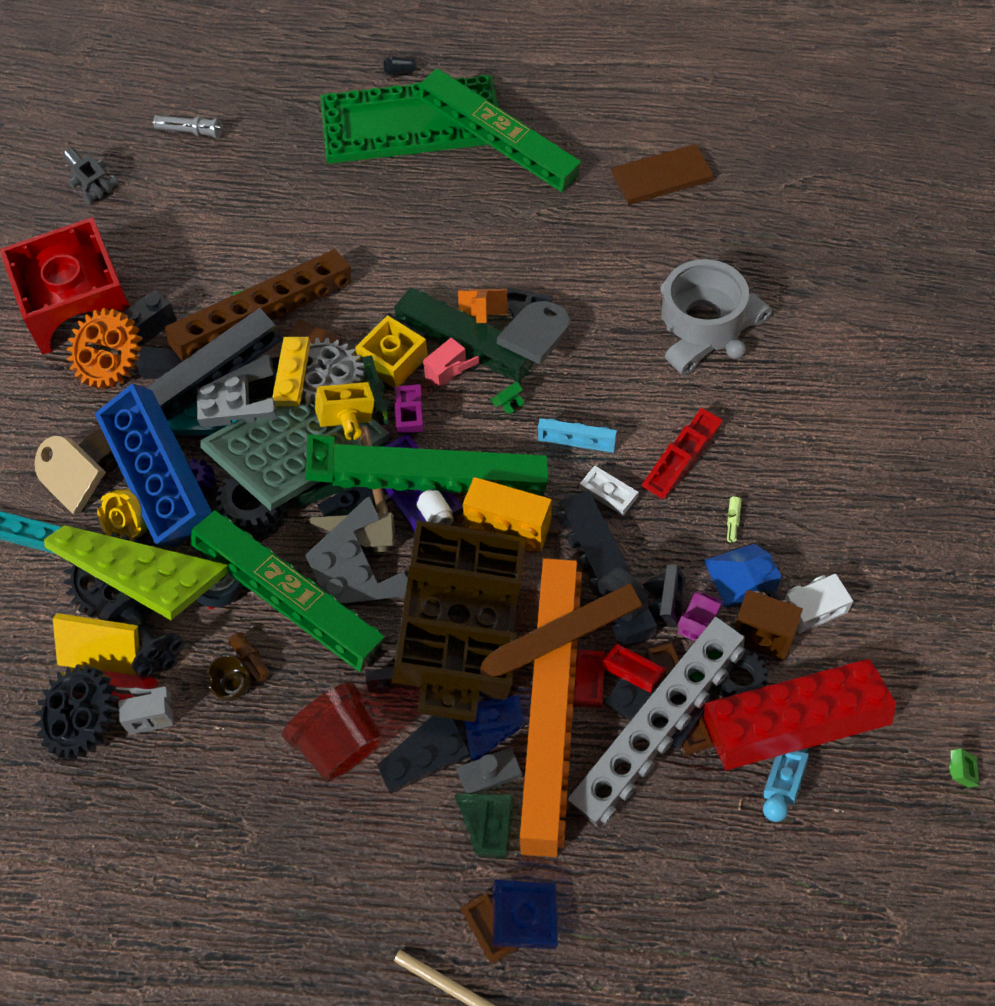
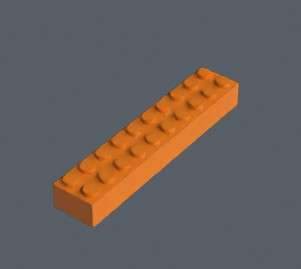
M543 559L537 629L580 608L582 572L576 571L577 561ZM578 639L534 661L520 830L521 855L557 858L558 848H564L565 821L560 820V818H566L567 790L562 789H568L569 761L564 760H570Z

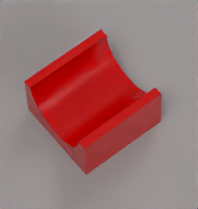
M93 217L0 249V254L23 321L42 355L52 352L50 347L52 334L67 319L84 312L102 311L103 308L110 311L114 309L122 313L130 307Z

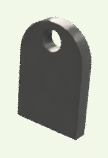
M540 301L531 303L524 307L497 338V344L541 364L567 334L569 315L561 306L551 302ZM545 314H553L555 316L550 317Z

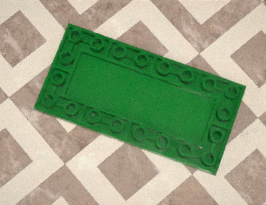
M492 75L455 79L498 107ZM420 83L320 95L327 164L489 145L420 100Z

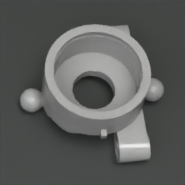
M710 259L686 262L675 268L660 288L663 295L661 317L667 325V330L682 338L669 348L665 354V359L683 376L693 371L698 362L714 349L726 348L729 357L739 359L746 352L745 344L737 340L741 331L748 326L763 324L770 317L772 308L755 293L749 294L746 280L732 266ZM704 305L716 310L719 318L710 320L698 319L686 313L695 306Z

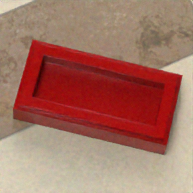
M616 644L602 660L601 668L649 693L655 689L666 673V668L619 644Z
M577 649L573 706L602 708L604 669L601 666L602 660L605 658V651Z

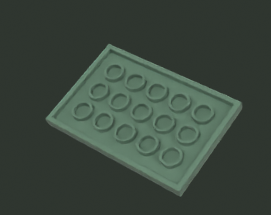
M303 399L300 402V406H276L277 420L268 421L266 417L256 418V422L246 423L245 419H239L202 439L201 448L264 506L272 511L319 482L305 480L308 434L334 436V447L335 444L362 446L360 437L354 440L352 432H350L351 440L345 438L342 425L320 427L315 411V402H311L310 405L306 406V400ZM371 418V422L358 423L359 427L368 426L372 446H380L389 440L390 433L374 419Z

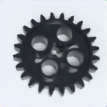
M113 532L111 537L130 541V537L125 534L121 538L120 534ZM133 539V540L131 541V542L140 543V542L136 541L135 539ZM72 564V569L64 570L65 573L71 575V578L65 580L64 584L72 586L66 594L75 596L71 603L76 606L80 605L78 611L82 613L88 612V616L91 618H95L98 615V619H100V613L108 602L113 605L118 601L117 599H112V592L116 588ZM95 578V586L88 590V582Z
M76 664L75 668L68 666L66 667V673L57 672L58 681L49 680L50 690H42L46 697L44 700H38L37 702L42 706V709L35 712V715L41 716V720L36 722L35 726L42 728L38 732L37 737L44 739L41 746L48 747V753L56 754V757L77 760V757L85 758L87 757V751L96 752L95 743L104 745L103 734L111 735L108 725L116 723V720L111 718L112 713L119 711L118 708L113 707V703L119 697L111 695L116 686L109 684L112 678L105 676L104 671L89 665Z

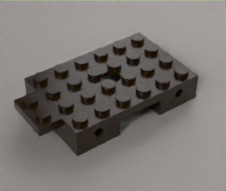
M417 520L392 676V683L420 687L417 714L475 722L479 696L501 700L507 699L512 686L513 671L494 677L481 675L480 668L490 653L516 640L517 633H514L517 596L522 582L526 538ZM453 607H462L465 609L466 614L469 615V619L465 623H455L449 618L448 612Z

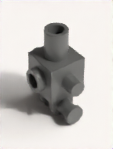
M74 147L69 148L63 153L64 158L72 166L70 171L71 179L68 180L69 185L73 189L79 186L84 193L90 190L89 193L82 195L87 204L90 205L94 200L102 199L103 193L108 195L113 187L119 186V182L114 176H111L107 181L103 180L105 175L103 169L106 168V164L102 159L96 162L91 155L83 159Z

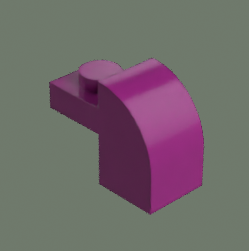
M396 386L395 413L398 434L424 432L421 386Z
M699 590L696 591L686 613L679 620L677 626L680 628L677 634L696 641L712 620L718 617L724 601Z

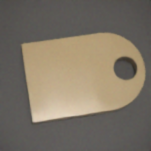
M52 436L47 438L39 446L35 456V471L38 479L72 514H80L106 472L78 444L67 437ZM52 449L53 456L51 460H49L48 454L49 451Z

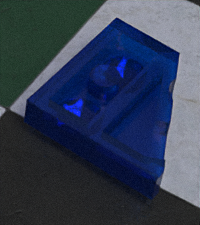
M519 695L507 697L506 700L494 699L478 702L475 722L465 721L471 762L478 760L524 727Z

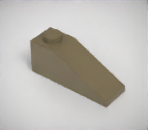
M380 513L378 514L380 520L355 531L360 545L373 548V553L389 552V547H396L394 514ZM346 516L311 517L310 523L331 531Z

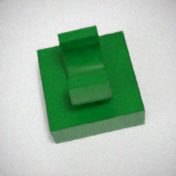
M515 382L490 400L495 408L503 404L504 411L510 414L514 412L510 405L511 401H514L518 407L524 404L523 399L516 395L523 389L518 382Z

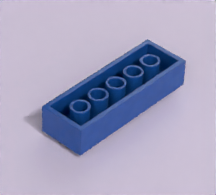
M132 383L94 414L130 491L139 500L141 514L155 544L176 548L192 536V529L210 515L212 511L153 391Z

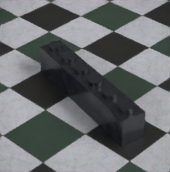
M259 308L145 388L153 391L167 421H169L197 401V389L253 362L283 341V338L276 325Z
M587 490L560 500L559 512L556 513L561 527H566L569 533L567 534L568 542L571 548H576L579 554V565L582 571H587L590 576L589 585L594 594L598 593L601 598L602 595L598 588L600 579L617 567L623 568L630 574L631 572L590 491ZM648 607L631 621L619 618L612 621L613 625H611L615 640H620L625 648L655 638L657 624Z

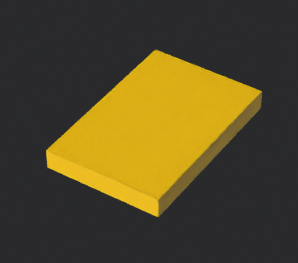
M57 613L52 618L57 665L75 668L76 664L89 665L103 671L138 676L132 668V662L140 651L137 625Z

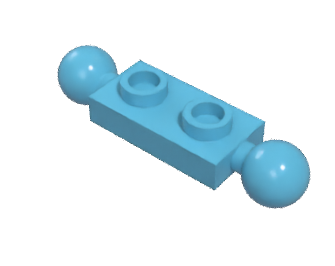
M808 748L775 757L764 789V798L767 800L763 805V813L768 820L772 822L782 821L788 813L787 804L794 806L808 763L809 754L805 753Z

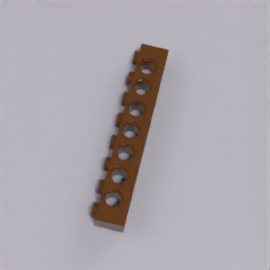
M333 249L165 326L168 344L179 358L184 361L259 308L272 321L335 290L345 287L351 283V266L336 249Z

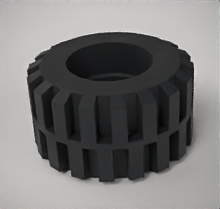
M234 477L230 480L226 478L223 481L224 487H219V496L216 497L219 513L222 516L228 517L243 532L250 533L254 540L258 541V537H263V540L269 538V533L275 534L278 532L277 527L284 525V518L288 516L287 502L272 511L263 504L253 510H241L246 502L257 498Z

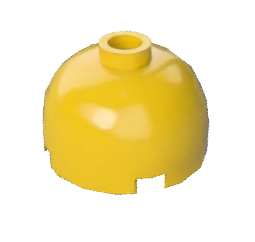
M130 489L114 490L101 497L102 506L97 509L99 524L105 533L111 536L113 532L120 534V538L125 534L130 537V541L136 540L146 533L148 527L141 514L139 500Z

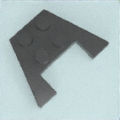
M269 354L197 389V420L201 427L231 425L233 423L232 420L245 419L246 423L256 422V418L266 417L268 421L277 420V409L273 397L249 404L248 383L274 375L273 362Z
M370 497L365 498L305 555L321 590L333 595L340 604L405 596L407 585L405 572L403 571L378 583L355 534V531L380 520Z

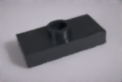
M351 487L319 503L318 509L323 517L346 516L365 498L370 497L373 505H375L373 493L367 487Z

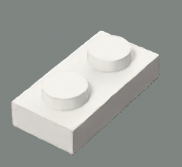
M597 466L591 469L579 486L580 490L583 492L589 490L593 498L622 516L638 498V491Z

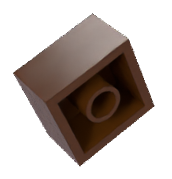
M747 590L734 630L744 636L745 648L785 661L803 608L796 606L791 601H780L771 598L761 591L753 592Z

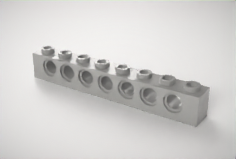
M715 617L570 795L568 801L571 806L598 828L602 823L608 824L617 812L615 807L620 800L626 801L636 788L634 783L640 775L645 777L651 771L655 764L652 760L659 752L664 754L673 742L671 737L677 729L682 731L691 720L689 714L696 706L698 708L703 706L710 695L708 693L709 689L713 684L718 686L727 675L728 671L725 669L732 661L737 663L745 652V648H743L744 636ZM712 650H717L722 653V657L718 660H711L707 657V654ZM699 672L705 678L701 682L695 683L689 679V676L692 673ZM680 694L685 696L687 700L682 705H674L671 703V698ZM657 717H664L668 720V724L663 728H656L652 725ZM638 740H647L650 743L649 748L645 751L635 750L634 745ZM626 762L631 765V770L625 775L615 772L617 765ZM601 786H610L612 793L608 798L602 799L597 796V790Z

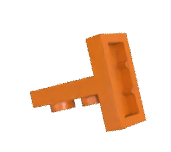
M507 289L458 290L459 315L476 316V323H487L488 315H507Z

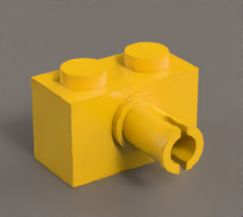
M369 383L317 386L315 411L320 427L342 425L346 439L351 440L350 432H352L354 440L358 439L362 434L358 423L371 422L375 400Z

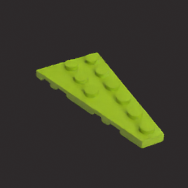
M66 525L44 539L46 549L170 620L174 619L228 573V565Z

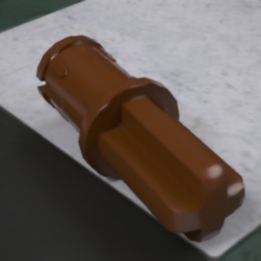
M243 632L232 635L228 640V644L233 648L240 660L249 667L256 682L266 681L270 676V671L259 657L260 652L258 649H253Z

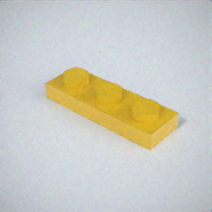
M309 337L283 338L273 392L276 406H300L311 344Z

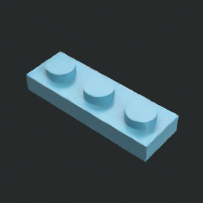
M540 418L538 441L614 453L617 430L607 427L586 426L582 423L561 422L556 419Z

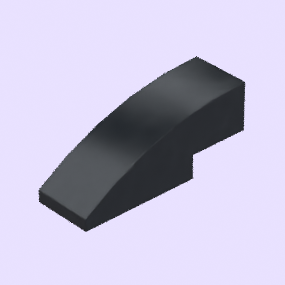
M141 347L137 368L142 379H159L183 361L172 349Z

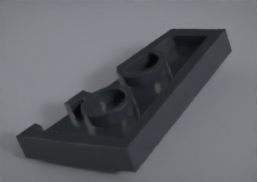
M620 679L605 701V706L631 721L656 691L657 687L649 693L626 680ZM678 694L671 698V703L682 705L687 699L685 696ZM705 703L702 707L698 708L696 706L689 714L691 720L682 731L679 729L675 731L671 737L673 742L670 746L679 751L681 750L685 740L703 715ZM657 717L652 725L656 728H663L668 724V720L664 717Z
M432 716L377 766L387 790L391 794L470 758V754L454 720Z

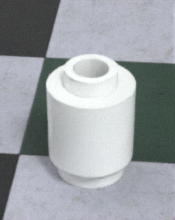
M427 490L419 496L417 507L427 522L451 525L454 520L453 512L439 491Z

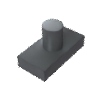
M512 747L492 755H485L481 759L456 767L467 798L522 778V772Z

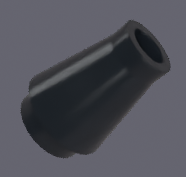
M389 55L388 58L383 60L385 76L392 78L409 72H415V59Z

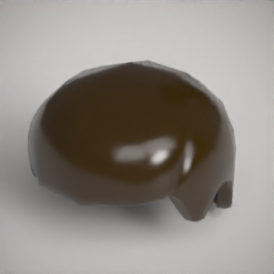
M224 654L214 659L207 669V674L210 678V686L208 687L222 701H234L244 696L251 684L249 667L235 655Z

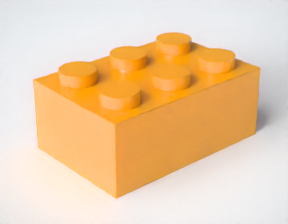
M476 477L473 478L463 502L465 528L526 538V551L542 552L551 528V499Z

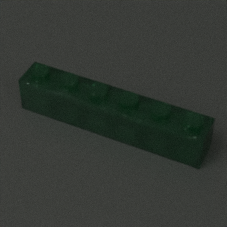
M410 287L394 306L397 318L412 322L414 327L427 332L429 339L442 345L452 338L465 348L467 358L472 359L478 356L479 364L515 382L520 383L535 363L498 345L497 338L502 331L491 327L488 323H476V319L469 316L466 312L456 310L444 301H438L423 291Z

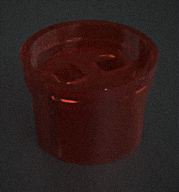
M354 682L340 684L313 700L296 714L282 731V738L292 749L299 750L325 782L333 781L355 768L370 756L384 739L362 704L363 697Z

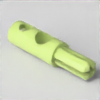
M731 497L729 501L727 541L730 543L736 542L742 502V499L739 497Z

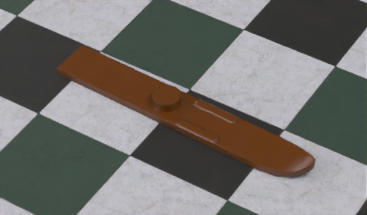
M631 583L496 649L483 661L480 673L481 675L494 677L509 673L643 607Z

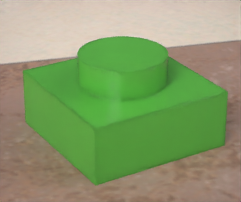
M962 748L950 750L951 762L949 770L952 779L968 788L979 786L977 757Z

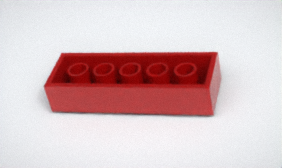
M869 658L705 703L704 722L726 771L892 725L896 702Z

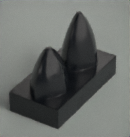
M667 565L666 573L654 576L643 584L647 590L663 595L662 598L651 602L648 608L653 618L664 620L668 627H678L677 625L681 618L686 577L678 565Z

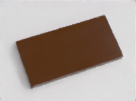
M696 144L611 168V174L628 205L711 182L714 177Z

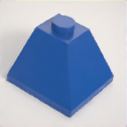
M756 544L704 560L711 579L722 601H724L725 608L743 603L747 590L753 592L764 590L777 592L781 575L770 553Z

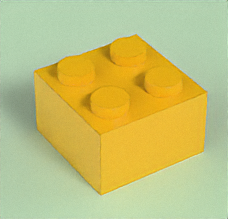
M388 315L355 347L356 355L361 357L363 368L393 388L400 386L423 363V360L428 357L426 339Z

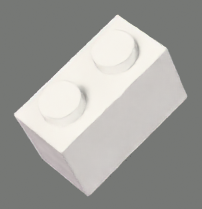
M836 574L828 577L825 575L820 576L805 587L796 586L790 589L785 597V600L791 601L796 606L803 608L796 629L799 634L847 614L853 603L852 598Z

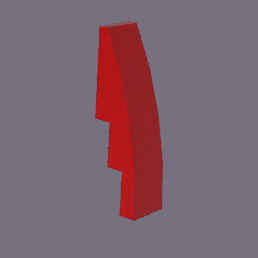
M700 408L688 426L685 425L674 443L668 445L641 487L664 500L708 446L722 426L723 420Z

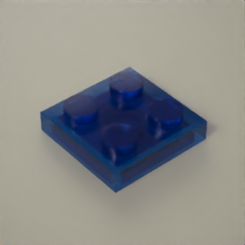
M494 880L493 946L556 949L558 946L556 883Z

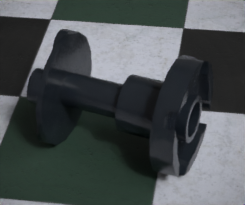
M123 592L115 596L118 601L113 605L108 602L100 613V620L138 626L139 643L143 648L135 656L132 668L139 678H145L162 668L163 670H169L177 664L178 659L176 657L181 652L185 642L179 634L174 633L157 638L152 631L154 623L149 617L153 612L151 608Z

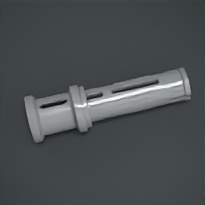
M155 115L153 121L155 129L193 132L194 135L199 137L211 135L214 138H220L222 133L220 118L211 120L203 119L202 116L190 119ZM170 122H172V123H182L183 126H182V125H172V124H170Z

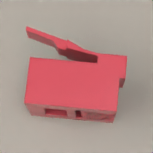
M450 338L423 360L425 379L435 387L437 385L443 387L455 376L461 374L463 370L478 364L479 357L476 356L466 361L465 348Z

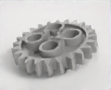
M316 338L315 343L310 344L301 400H306V406L310 405L311 402H316L317 386L361 383L364 380L363 363H361L360 355L356 356L355 349L348 350L347 343L339 346V340L331 344L329 338H326L324 343H321Z

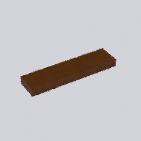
M673 642L647 649L645 652L648 660L666 668L665 676L659 682L658 687L680 661ZM702 716L682 746L685 756L713 748L714 746Z

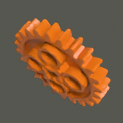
M103 308L101 312L94 310L93 316L85 315V323L78 321L79 330L72 329L76 336L75 338H68L73 343V346L66 349L72 352V355L67 360L73 362L70 370L76 371L74 376L81 379V383L98 389L99 387L106 390L108 386L115 388L116 382L123 384V376L131 377L130 368L137 369L134 360H139V356L136 353L141 351V347L137 343L142 340V337L136 335L139 328L133 326L134 321L129 319L127 315L114 309L110 311ZM88 343H93L105 348H112L117 351H122V354H113L104 350H98L93 347H88L87 345Z

